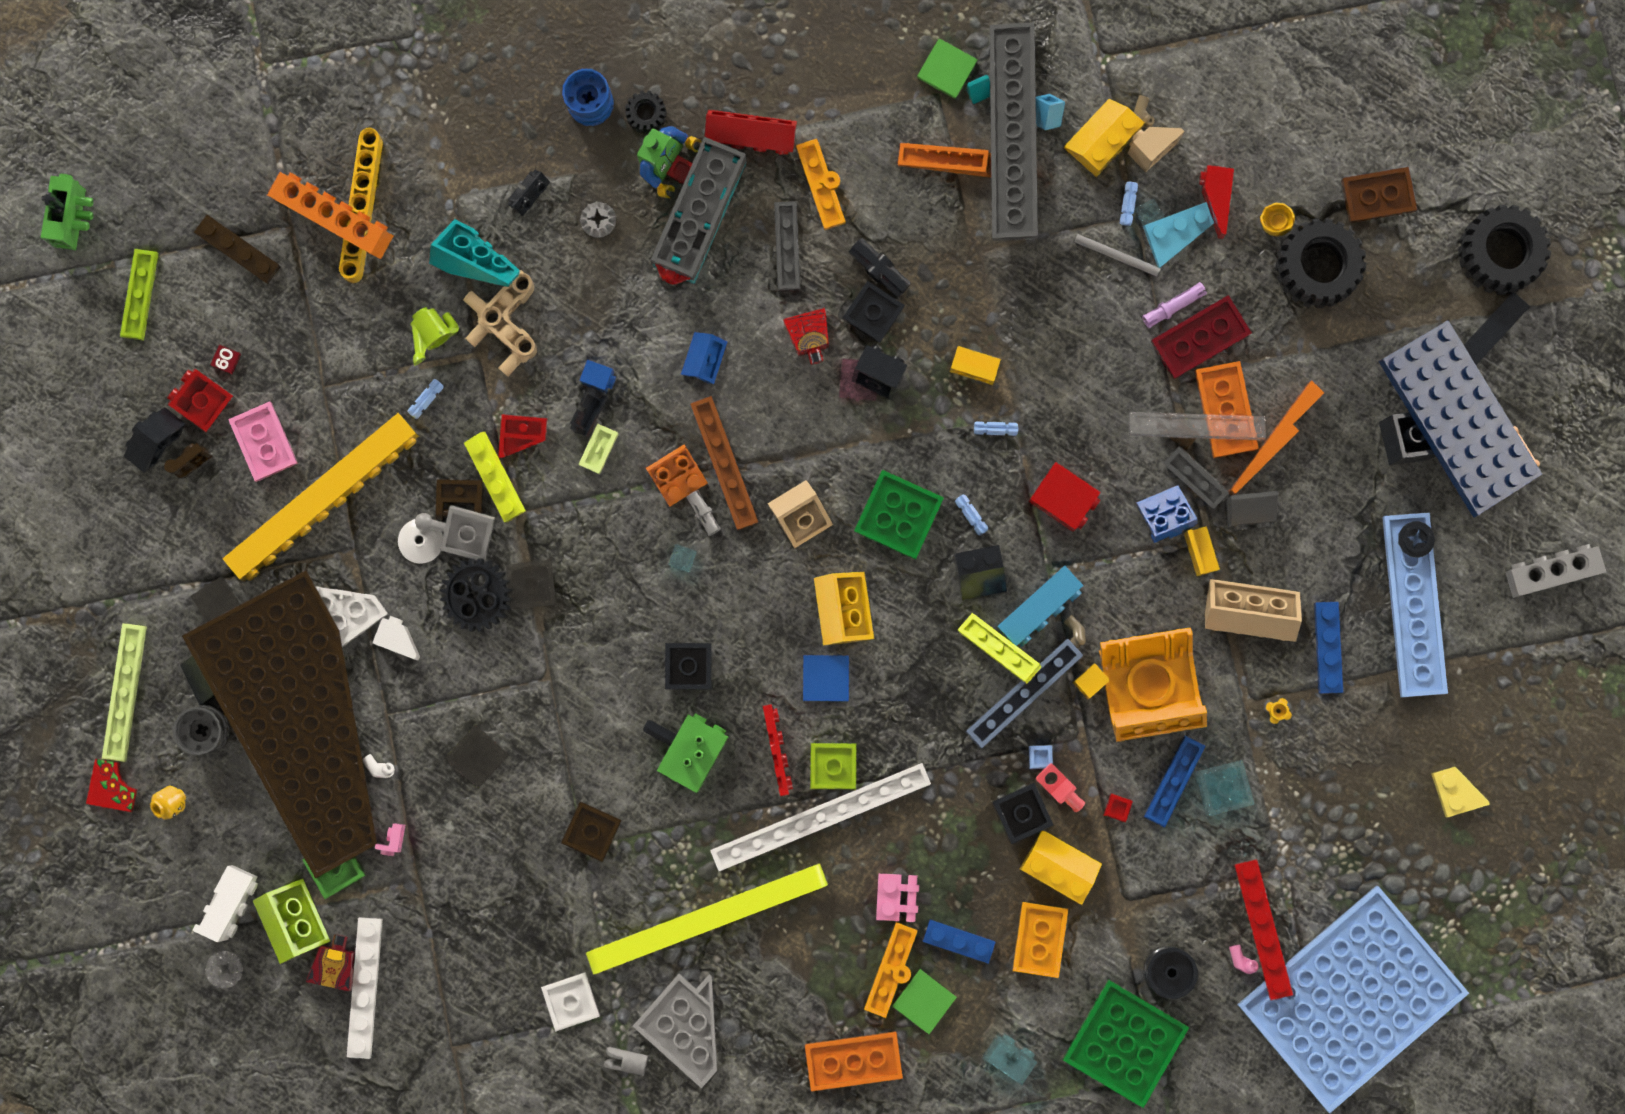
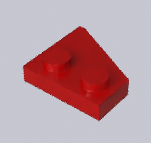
M502 414L498 458H504L546 441L548 418Z

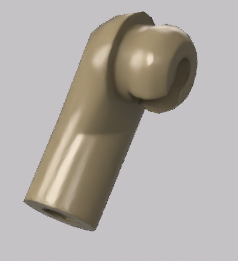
M1139 95L1134 113L1145 122L1143 128H1149L1155 122L1154 117H1151L1146 111L1149 98Z
M1070 615L1064 623L1073 632L1074 637L1070 641L1078 649L1086 642L1085 629L1073 615Z

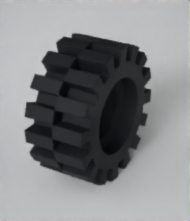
M642 90L640 94L634 93L633 98L628 99V105L626 104L625 114L628 124H630L633 130L636 129L638 133L642 131L644 134H648L652 129H660L662 127L661 124L665 123V104L658 94H652L648 90L647 93H644ZM640 106H652L654 108L653 117L649 120L640 119L637 115Z

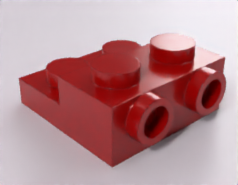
M194 368L193 371L188 369L181 378V381L184 382L179 389L174 388L168 395L167 399L170 400L168 405L207 432L233 395Z

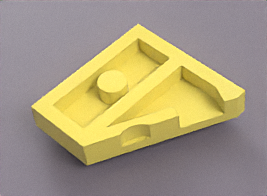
M1456 767L1432 773L1445 817H1451L1490 805L1489 801Z

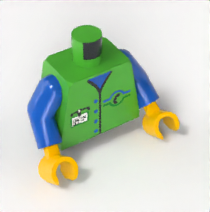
M672 126L661 128L659 131L652 129L649 135L644 138L643 145L637 153L641 177L653 188H657V194L664 198H670L666 191L675 192V188L672 185L662 184L661 181L667 175L672 163L683 148V144L685 143L687 149L698 152V150L694 149V143H702L700 139L693 136L688 137L686 133Z

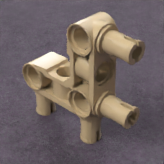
M520 270V274L509 287L504 286L488 303H485L473 291H470L463 299L478 316V325L465 339L472 346L476 347L488 333H492L511 350V355L498 368L507 377L510 376L521 362L523 364L524 362L526 363L537 353V346L525 330L519 329L510 319L511 314L520 304H524L534 291L532 279L522 270ZM523 280L528 281L529 285L526 289H518L519 282ZM490 314H498L496 322L489 323L487 321ZM530 343L532 345L531 350L526 353L521 352L522 344Z

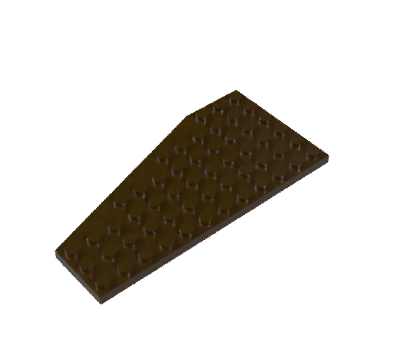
M305 570L182 635L315 879L375 846L377 841L340 631L308 572Z

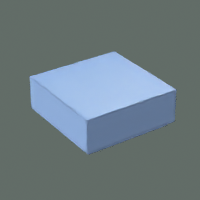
M1052 745L1029 746V769H1045L1050 763L1053 764Z

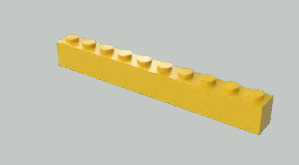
M397 413L227 554L223 560L240 580L250 581L259 574L258 570L261 567L272 564L277 559L276 555L282 550L285 552L290 549L297 537H303L308 534L315 522H322L329 516L328 512L333 507L338 508L343 505L347 500L345 497L351 492L356 493L364 487L363 482L369 477L373 479L382 471L381 467L386 463H393L399 457L398 453L404 448L406 450L411 448L417 442L415 439L419 436L406 420Z

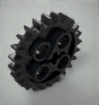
M469 558L468 563L460 561L461 567L453 565L455 573H446L450 579L442 580L447 587L440 589L442 593H445V597H442L440 601H446L447 603L442 609L450 611L446 617H455L453 624L458 625L461 623V629H466L469 626L470 632L475 631L476 627L478 632L484 631V626L487 629H492V623L499 625L500 620L498 617H507L503 610L511 609L506 604L507 601H513V598L507 596V593L512 592L513 589L506 587L511 582V580L503 579L506 572L498 573L500 566L494 565L492 567L491 560H487L484 564V558H478L477 562L474 558ZM482 574L486 578L483 586L479 583V577ZM461 583H463L466 587L465 593L463 595L459 592V586ZM476 591L479 592V595L476 596L477 599L474 598V595L477 593ZM490 595L494 598V604L491 607L487 603V598ZM469 604L474 607L472 615H469L467 611Z

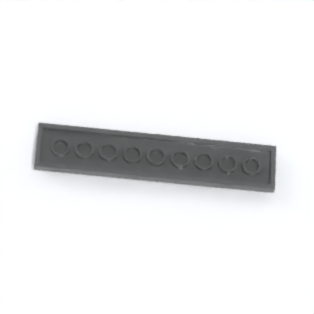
M1034 22L990 25L993 241L1038 239Z

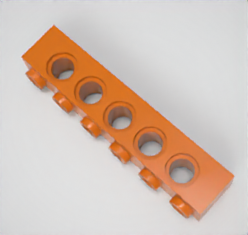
M279 172L267 196L379 259L382 258L394 235L387 232V226L378 221L372 224L369 222L371 217L360 211L356 215L352 212L353 207L342 201L340 205L335 203L336 198L325 191L322 195L317 193L319 188L309 182L305 185L301 184L302 179L290 172L287 176Z

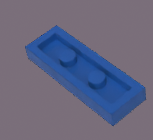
M929 920L923 938L925 943L988 964L995 945L993 940L933 920Z

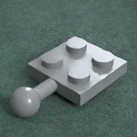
M450 506L446 523L433 520L427 513H420L415 518V526L421 531H427L431 528L444 532L441 551L474 558L475 560L484 558L485 561L495 517Z

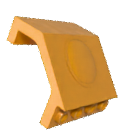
M1191 628L1100 642L1099 654L1102 672L1109 678V682L1105 685L1116 742L1207 727V710L1205 705L1202 706L1193 659V634Z

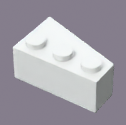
M227 866L214 890L215 895L210 905H206L203 910L206 914L200 926L196 924L192 931L216 942L228 940L229 937L232 938L238 928L236 922L239 916L242 917L248 907V904H246L249 895L252 896L257 888L258 883L255 882L257 876L236 866Z

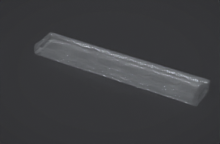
M1129 412V436L1265 440V416Z

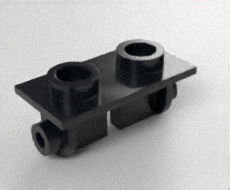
M536 169L533 172L530 171L521 183L526 189L523 191L518 187L508 198L509 202L507 204L523 217L541 193L546 190L550 181L541 171Z
M591 388L585 391L579 404L585 409L583 412L578 409L576 410L570 421V429L577 434L588 437L608 397L597 393V391Z

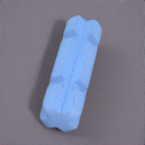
M1127 182L1124 192L1126 193L1123 197L1121 210L1123 214L1120 217L1121 225L1131 226L1132 214L1134 213L1136 202L1135 194L1138 189V183Z
M433 379L429 384L430 387L426 388L417 398L416 404H412L408 409V413L413 418L418 419L422 414L421 411L425 410L435 399V394H439L444 386L438 380Z
M975 422L974 434L983 435L987 433V435L1008 434L1009 436H1016L1018 434V424H1005V422H987V424H984V422Z
M964 494L959 496L955 503L959 509L962 508L961 512L971 526L975 527L976 533L980 536L987 532L988 526L985 522L981 521L982 518L974 506L969 504L967 496Z

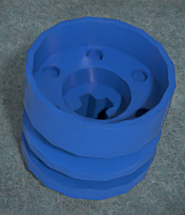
M580 69L567 77L563 84L562 95L568 111L574 120L584 126H595L608 119L613 111L614 99L607 80L603 75L593 69Z

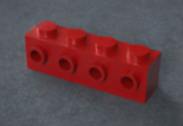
M708 110L704 137L721 144H731V147L736 149H743L746 146L753 147V150L765 152L766 149L775 150L777 154L787 155L789 152L793 153L797 121Z

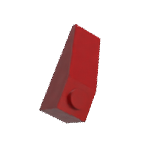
M1207 165L1204 172H1200L1199 185H1202V195L1204 201L1207 202L1214 221L1213 226L1218 239H1223L1227 232L1234 168Z

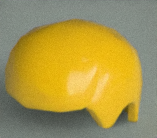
M1274 203L1264 208L1260 216V223L1263 230L1270 236L1280 237L1289 233L1293 228L1295 215L1286 204Z

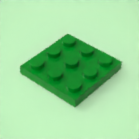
M882 470L854 532L916 560L944 497Z

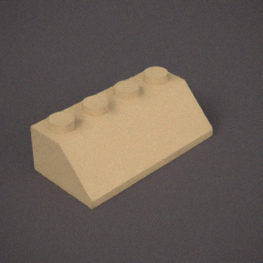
M1210 579L1205 609V629L1296 642L1302 622L1300 592Z

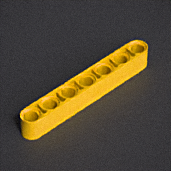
M365 128L360 132L349 205L353 207L352 212L356 215L360 211L372 219L383 141L375 129ZM368 137H376L373 144H366ZM366 158L373 159L369 166H363V161ZM362 180H369L367 187H359ZM361 201H365V208L357 210L356 205ZM343 239L339 272L347 282L357 283L363 276L366 251L359 248L357 253L351 254L349 250L354 244ZM349 267H356V272L353 275H346Z

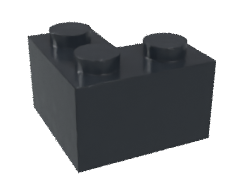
M166 407L158 412H152L147 420L144 422L139 421L133 427V435L126 443L127 449L124 457L143 473L147 472L159 463L165 448L180 438L185 423Z

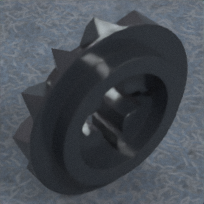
M1413 521L1407 523L1398 533V545L1402 552L1410 557H1423L1433 549L1435 543L1434 533L1423 522ZM1418 532V538L1423 542L1417 543L1414 546L1413 541L1407 537H1413Z

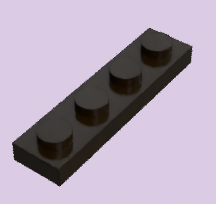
M209 215L204 217L194 231L200 238L266 284H269L281 267Z

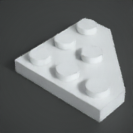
M315 586L340 631L342 648L388 615L375 595Z

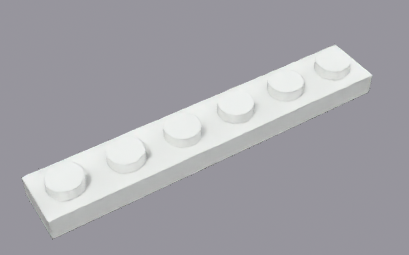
M358 918L347 1057L370 1059L372 1055L383 919Z

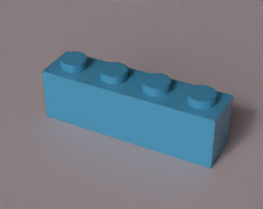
M1064 566L996 628L1006 639L1016 646L1019 644L1022 648L1032 639L1029 636L1030 633L1035 629L1039 632L1048 624L1046 619L1051 614L1056 617L1065 609L1063 604L1068 599L1073 602L1082 594L1079 590L1083 587L1082 583Z

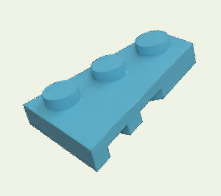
M1207 202L1143 226L1157 267L1163 266L1214 224Z

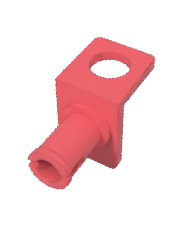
M1052 763L1036 777V780L1059 804L1065 802L1074 812L1080 811L1085 805V802L1074 792L1076 787ZM1050 772L1057 775V780L1053 784L1045 782V776Z

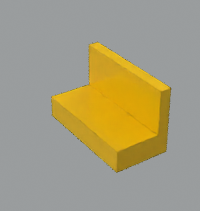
M958 346L950 372L993 385L1001 359Z
M1207 526L1186 531L1184 536L1196 576L1220 570Z

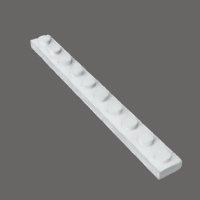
M923 763L710 851L718 871H721L921 789L931 783Z

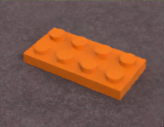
M1241 362L1196 369L1195 375L1213 459L1258 450L1259 447Z
M896 1031L805 1044L811 1091L903 1079Z

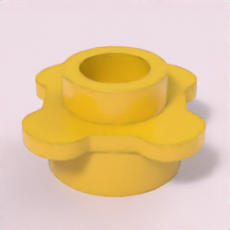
M1281 698L1278 702H1268L1265 708L1269 711L1271 723L1277 724L1280 720H1289L1292 714L1289 711L1286 699Z

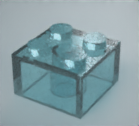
M1243 760L1194 772L1206 816H1213L1255 805Z

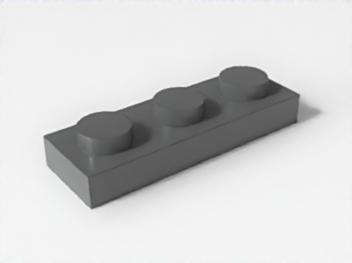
M1180 446L1163 463L1213 509L1230 492Z

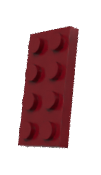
M1228 295L1152 339L1150 342L1172 378L1176 379L1248 337L1252 332Z

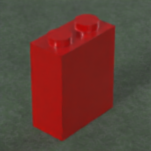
M1055 462L1028 502L1074 532L1076 528L1081 530L1088 520L1085 515L1089 509L1095 510L1101 501L1097 498L1101 492Z

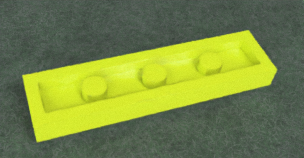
M480 432L464 442L503 521L509 522L524 513L526 510L486 432Z
M973 613L958 629L961 635L1026 684L1041 669V665Z

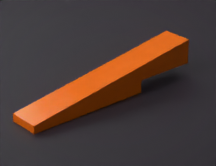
M900 143L898 166L991 178V153H989V150Z
M1312 380L1305 386L1229 490L1231 496L1235 495L1299 432L1293 424L1324 394Z

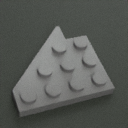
M679 973L633 1027L702 1088L717 1071L712 976L709 974L695 988Z

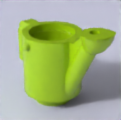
M425 307L412 316L413 321L410 325L412 327L415 348L413 356L414 366L425 360L426 349L433 350L445 343L451 336L457 334L459 330L458 324L449 312L442 316V320L434 308L428 310Z

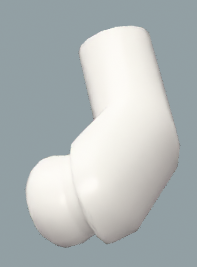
M371 754L362 759L363 764L373 777L389 778L394 774L395 769L391 763H377Z

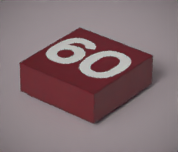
M219 345L210 365L233 375L241 354Z

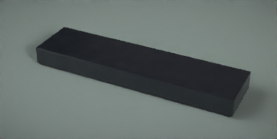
M1515 292L1508 296L1464 344L1476 365L1531 307Z

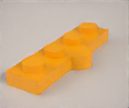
M817 138L796 145L824 230L846 224L835 192L840 185V177L834 171L828 172Z
M897 922L895 923L864 1010L886 1018L898 983H906L911 977L910 969L905 964L918 930Z

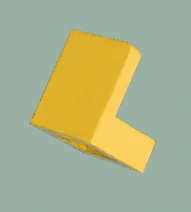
M1094 663L1072 683L1087 699H1090L1109 682V678Z

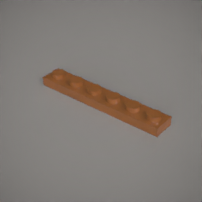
M712 396L691 403L690 405L737 531L759 523Z

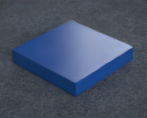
M803 655V701H849V656Z

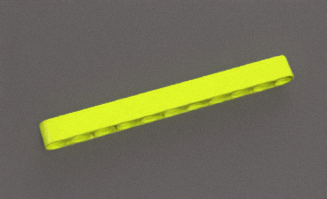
M817 864L588 951L586 956L594 975L823 888L828 883L821 865Z

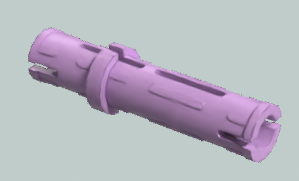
M1199 282L1166 303L1158 304L1156 309L1142 316L1145 325L1151 328L1164 319L1168 320L1175 312L1207 295V292L1203 291L1206 290L1203 284Z

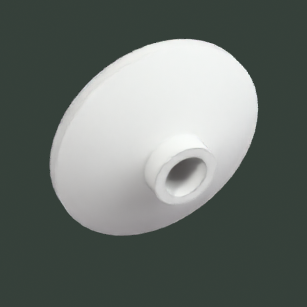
M414 519L405 524L401 529L398 537V546L402 555L409 561L419 564L428 563L440 554L443 534L441 531L431 528L427 531L417 529ZM418 536L423 537V542L421 544L416 543V538Z

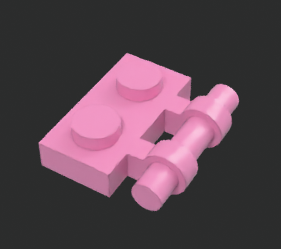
M878 873L876 920L899 921L900 912H907L906 921L915 922L916 913H918L916 896L917 892H919L916 875H908V884H901L902 875ZM901 891H908L907 905H900Z

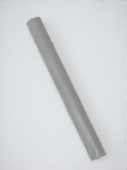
M1077 234L1074 241L1077 244L1154 276H1157L1160 271L1159 267Z

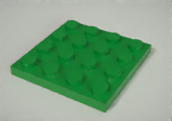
M1108 979L1062 1060L1144 1108L1189 1027Z

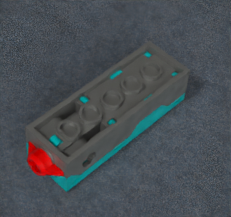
M703 138L651 258L653 267L658 270L663 281L672 285H677L684 281L695 284L746 166L745 153L709 138Z

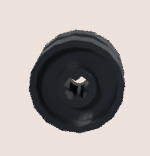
M1163 946L1155 949L1148 955L1144 963L1143 976L1146 984L1153 992L1168 999H1178L1186 996L1194 989L1198 980V968L1195 960L1187 952L1173 946ZM1169 969L1175 971L1173 976H1168L1167 972Z

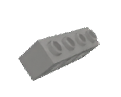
M1590 544L1576 547L1577 552L1569 554V551L1565 550L1554 553L1556 558L1547 560V556L1533 559L1534 564L1526 566L1525 562L1511 565L1512 570L1505 573L1512 597L1515 598L1606 573L1599 546L1591 548ZM1574 558L1578 559L1581 563L1579 570L1573 566ZM1552 564L1557 565L1559 568L1557 576L1551 572ZM1530 570L1537 573V580L1535 582L1529 578Z

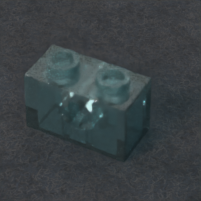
M1004 1033L1003 1036L997 1034L983 1054V1059L1023 1085L1037 1064V1061L1033 1058L1035 1054L1026 1047H1023L1022 1050L1014 1045L1016 1041ZM1015 1052L1016 1061H1009L1007 1063L1008 1059L1005 1055Z

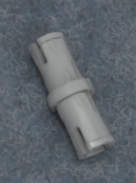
M699 490L689 494L686 498L696 513V519L700 520L708 536L720 531L721 528L711 513V507H708L704 502Z

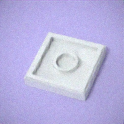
M586 972L541 987L555 1032L600 1017Z

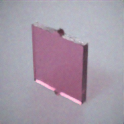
M843 358L839 398L855 399V401H876L877 393L852 382L854 369L859 360Z

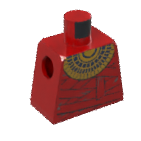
M825 308L783 319L784 327L798 356L808 354L811 365L823 362L821 350L829 348Z

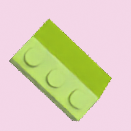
M303 879L270 891L253 900L280 964L330 942Z

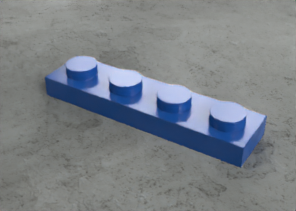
M1339 602L1314 603L1319 694L1343 693Z

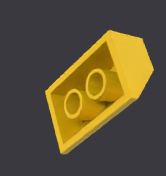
M1108 99L1064 146V149L1097 177L1132 140V137L1142 129L1145 122L1128 107Z
M865 572L833 573L814 578L823 645L874 639Z
M1042 830L1022 863L1020 870L1082 905L1095 882L1102 864Z

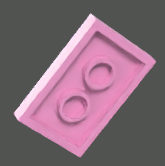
M269 401L228 419L254 481L258 482L298 464L272 402Z

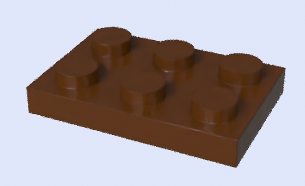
M1409 167L1341 179L1349 223L1417 211Z

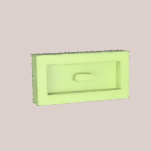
M597 423L579 462V466L600 474L618 437V432Z

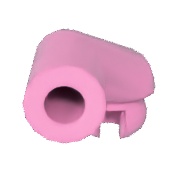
M1240 945L1229 947L1233 965L1236 969L1246 974L1257 972L1259 968L1258 963L1255 960L1244 957Z

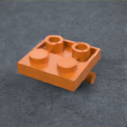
M682 445L646 468L669 507L708 484L685 445Z

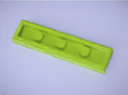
M134 249L120 337L144 341L159 254L157 252Z

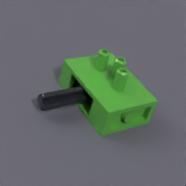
M59 174V177L51 176L46 196L41 197V200L46 205L41 238L54 248L76 250L79 230L88 231L90 227L88 222L81 221V219H93V212L84 211L83 206L92 207L94 201L92 198L85 197L86 189L78 181L74 180L73 176L67 174Z
M696 713L693 717L687 715L677 734L652 720H648L643 731L670 746L657 771L698 793L729 738L725 735L726 730L716 724L713 728L706 725L707 719Z

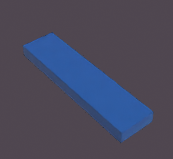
M1187 736L1183 737L1144 818L1165 828L1205 745Z

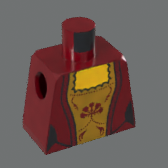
M334 934L331 947L321 946L319 948L306 982L346 991L352 990L355 952L345 950L347 936Z

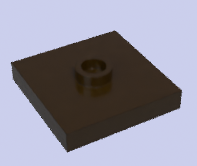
M580 801L561 844L603 862L622 820Z

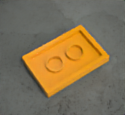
M1022 902L1012 971L1059 978L1068 909Z

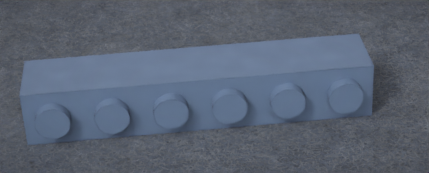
M1066 639L1040 663L1041 669L1028 684L1021 680L968 728L965 733L980 749L983 748L1074 665L1083 654L1069 639Z

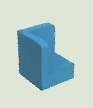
M1051 94L1037 96L1036 126L1043 130L1060 127L1065 101Z

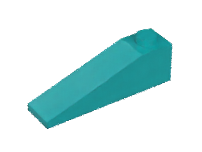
M456 219L435 239L430 247L429 264L449 274L509 287L520 274V270L505 256L497 254L492 249V245L488 241L484 242L474 228Z

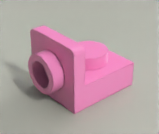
M395 823L392 828L389 827L387 832V841H390L389 845L376 844L375 849L381 850L380 854L394 856V852H401L405 825Z

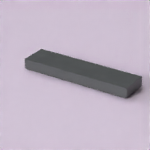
M797 201L774 202L778 292L800 291Z

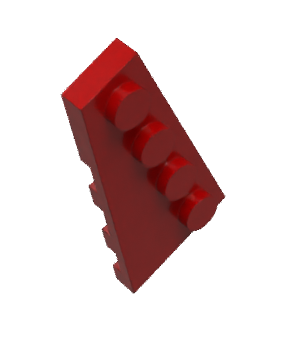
M772 704L763 706L779 786L780 796L790 795L789 790L793 789L791 776H786L784 767H789L786 753L781 754L780 745L784 744L782 731H777L776 722H780L777 708L773 709Z

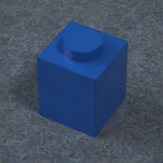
M587 360L579 381L582 385L607 393L608 388H613L616 376H614L612 368Z

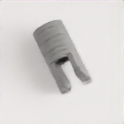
M612 1047L607 1048L606 1053L608 1056L621 1059L622 1061L607 1059L604 1061L605 1068L644 1076L648 1055Z

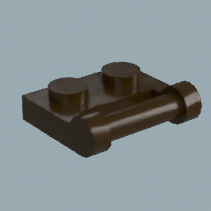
M198 443L195 445L190 444L176 460H167L164 468L167 472L183 479L207 462L213 455L208 449Z
M437 479L436 521L447 519L449 510H444V503L474 504V510L470 511L483 514L482 480Z

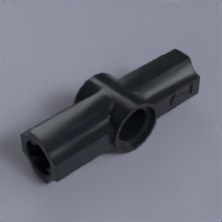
M864 239L858 240L849 250V254L865 268L867 274L876 282H881L897 298L911 285V282L894 268V264L884 254H879Z

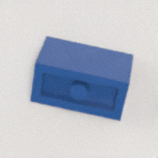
M694 332L681 375L696 377L706 383L714 384L727 341L712 334Z

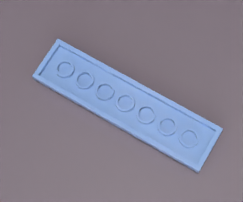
M1430 513L1383 516L1400 697L1448 694L1433 549L1423 557H1410L1403 553L1398 545V533L1407 523L1420 521L1431 528ZM1418 532L1413 537H1407L1413 541L1414 546L1417 543L1423 542L1418 538Z

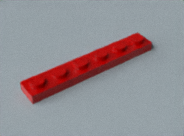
M1256 859L1235 864L1236 875L1269 999L1271 1001L1292 996L1291 984L1258 861Z

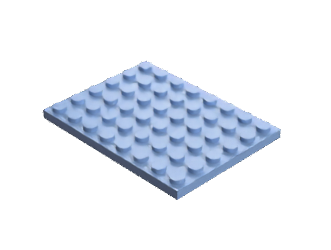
M1375 886L1285 963L1293 992L1292 996L1270 1001L1264 981L1237 1005L1325 1110L1331 1113L1466 997L1469 992L1380 887Z

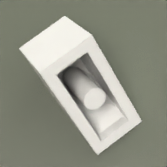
M390 616L389 620L382 618L373 644L419 660L420 655L408 628L402 625L403 620Z

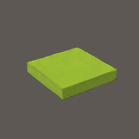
M811 743L810 789H856V744Z

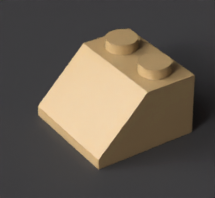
M1149 127L1145 131L1141 129L1132 137V141L1129 143L1131 147L1127 154L1147 172L1178 144L1184 130L1182 128Z
M807 480L768 503L794 548L833 525L817 494Z

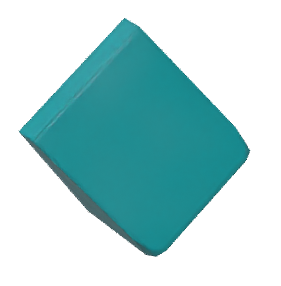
M984 75L967 84L966 91L973 104L990 97V79L988 75Z

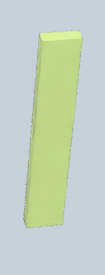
M122 623L102 759L127 761L146 626Z

